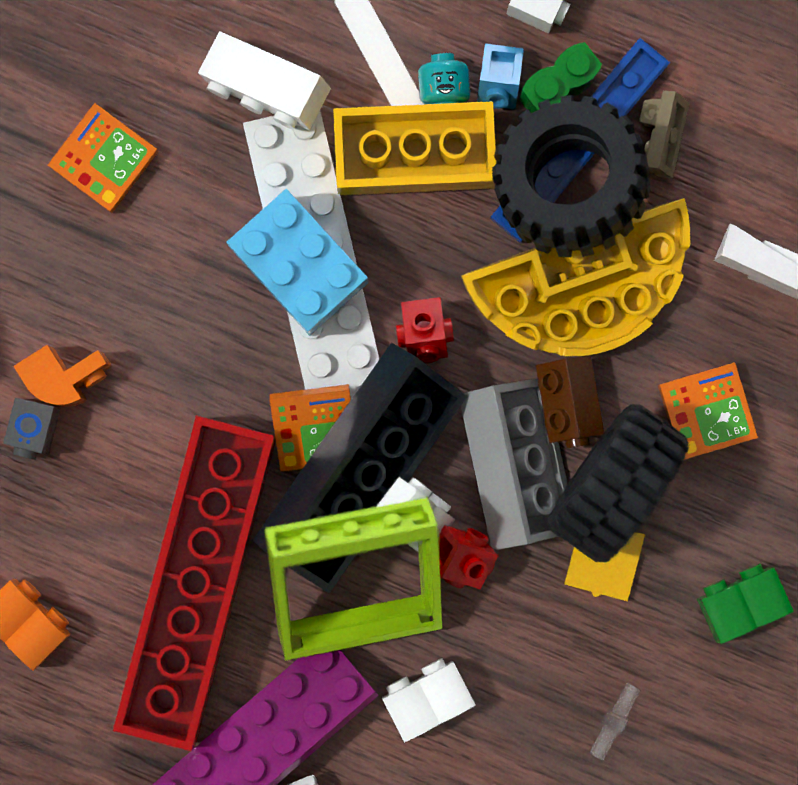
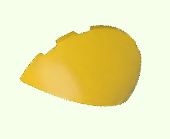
M685 198L644 211L641 219L633 217L634 229L626 237L620 233L614 237L616 245L607 250L604 249L603 244L593 248L594 255L582 257L581 251L577 250L572 251L571 258L559 257L556 248H552L551 252L546 254L535 247L461 275V278L471 299L483 316L503 331L508 338L525 347L557 353L560 356H586L612 350L626 344L647 330L653 324L652 320L665 304L673 300L684 276L681 270L685 251L690 247V222Z

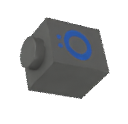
M15 397L3 444L14 446V455L36 460L38 453L49 454L61 409Z

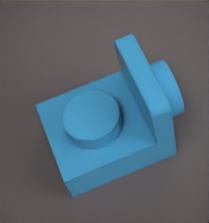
M485 43L477 102L493 101L495 109L516 108L523 48Z

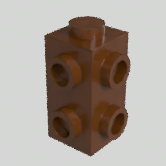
M591 356L565 358L536 365L538 387L541 394L549 443L565 441L566 449L590 445L589 437L605 434Z

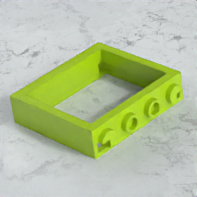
M428 497L265 528L277 628L285 661L442 629L438 525ZM418 541L421 595L293 621L290 620L284 567Z

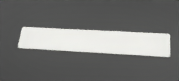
M335 0L338 10L391 106L424 105L420 101L416 85L369 0Z

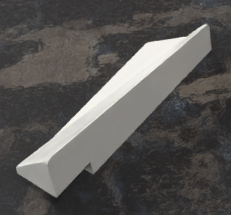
M729 224L714 261L748 275V278L798 299V254L766 240L761 242L737 226Z

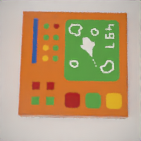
M94 103L48 163V166L110 213H113L159 151Z
M735 362L658 385L669 424L684 434L689 443V450L685 454V459L758 438Z
M349 384L270 394V406L280 472L303 469L350 402Z

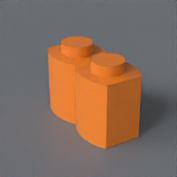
M14 578L0 590V640L33 671L71 635L66 629L69 622L57 609L52 607L48 611L37 600L41 594L29 581L23 579L19 582Z

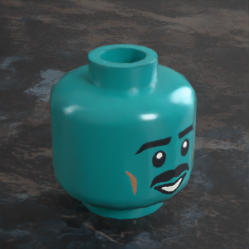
M439 53L431 55V62L425 63L419 68V96L423 104L465 103L469 100V68L464 62L455 60L454 54Z

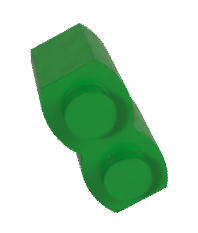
M585 42L575 44L566 49L557 58L554 66L543 68L533 74L525 83L519 100L532 114L539 110L538 103L549 99L550 104L561 102V96H577L592 85L602 63Z
M759 563L740 571L741 579L727 585L725 579L703 588L705 595L698 598L697 601L716 643L728 642L794 612L774 567L763 569L762 564Z

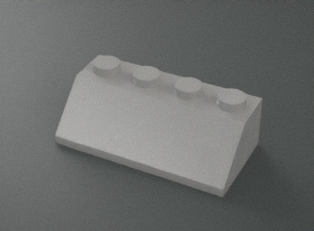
M538 378L493 385L464 393L467 398L461 405L462 416L492 549H504L558 537V535L551 531L548 518L551 516L550 514L556 506V502L568 484L559 442L549 443Z

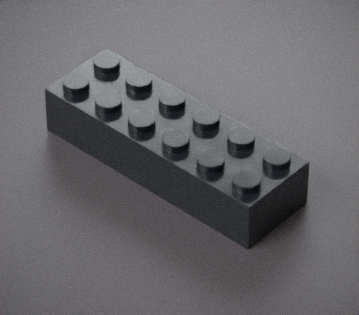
M390 343L258 531L253 541L268 553L265 528L377 507L398 477L406 482L409 481L467 396L416 356ZM358 553L287 567L330 594Z

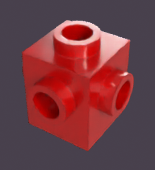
M441 298L401 302L403 324L396 325L398 347L406 348L407 352L413 354L425 364L436 362L440 358H448L447 343L454 342L451 318H443Z
M444 525L438 536L440 577L457 588H463L467 585L481 590L487 576L493 571L495 561L499 555L487 543L489 538L472 528H468L465 532Z

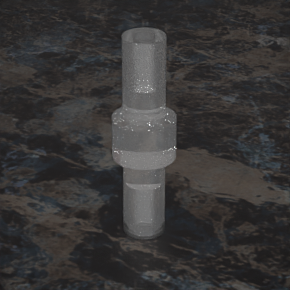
M626 683L613 709H608L601 721L604 726L589 752L600 760H604L617 734H622L629 722L626 717L641 691L640 689Z

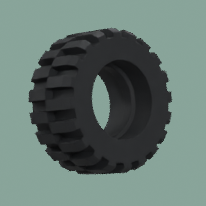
M573 95L561 96V102L550 104L549 99L538 103L539 110L531 114L527 109L518 116L520 124L517 127L513 125L508 126L503 133L506 145H497L494 154L497 164L492 167V179L496 186L494 190L504 215L511 228L516 229L518 236L527 244L533 241L536 249L548 254L552 248H556L559 257L571 258L572 251L580 250L582 257L594 255L593 248L603 244L605 250L616 245L614 237L619 233L626 237L634 229L632 218L641 219L646 209L644 199L649 197L651 186L644 144L640 134L635 133L634 124L627 116L619 118L617 108L609 103H604L601 108L598 107L596 98L584 96L582 102H575ZM571 150H585L593 152L607 161L609 166L607 180L596 194L585 201L570 205L555 204L541 198L536 192L535 182L540 170L550 159L560 153Z
M630 404L617 416L611 426L607 428L604 432L605 434L594 445L573 478L569 481L566 489L556 502L557 504L553 508L551 516L548 518V524L553 533L595 562H609L611 558L618 554L621 548L625 547L630 538L636 534L642 523L654 510L660 498L665 494L669 484L678 473L680 465L684 462L685 454L689 450V443L684 434L641 404Z

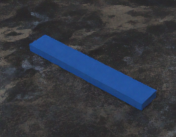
M639 38L591 97L597 99L598 107L601 108L604 103H609L617 108L619 118L626 116L670 62ZM571 150L560 153L550 159L537 176L535 182L537 194L541 198L554 203L595 153L585 150ZM499 206L490 219L521 243L522 239L518 236L516 229L511 228L501 206Z

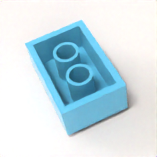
M287 188L226 242L235 255L309 336L368 284V277Z

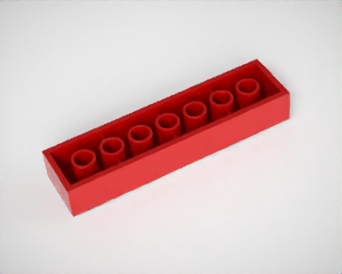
M196 416L113 731L192 751L196 746L271 463L276 436Z

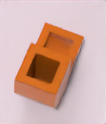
M46 345L13 367L27 389L36 398L56 406L70 407L86 402L87 399L79 387L84 384L88 389L98 384L107 377L104 371L112 367L105 354L97 350L67 369L56 350Z

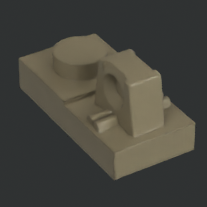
M663 90L661 99L644 100L640 116V123L653 128L651 139L645 145V153L649 170L658 177L673 178L689 108V102L675 91Z

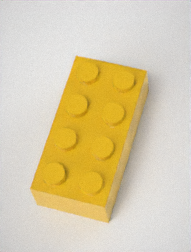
M493 101L333 108L337 191L340 195L495 188L492 179V167L496 165L494 158L496 148Z

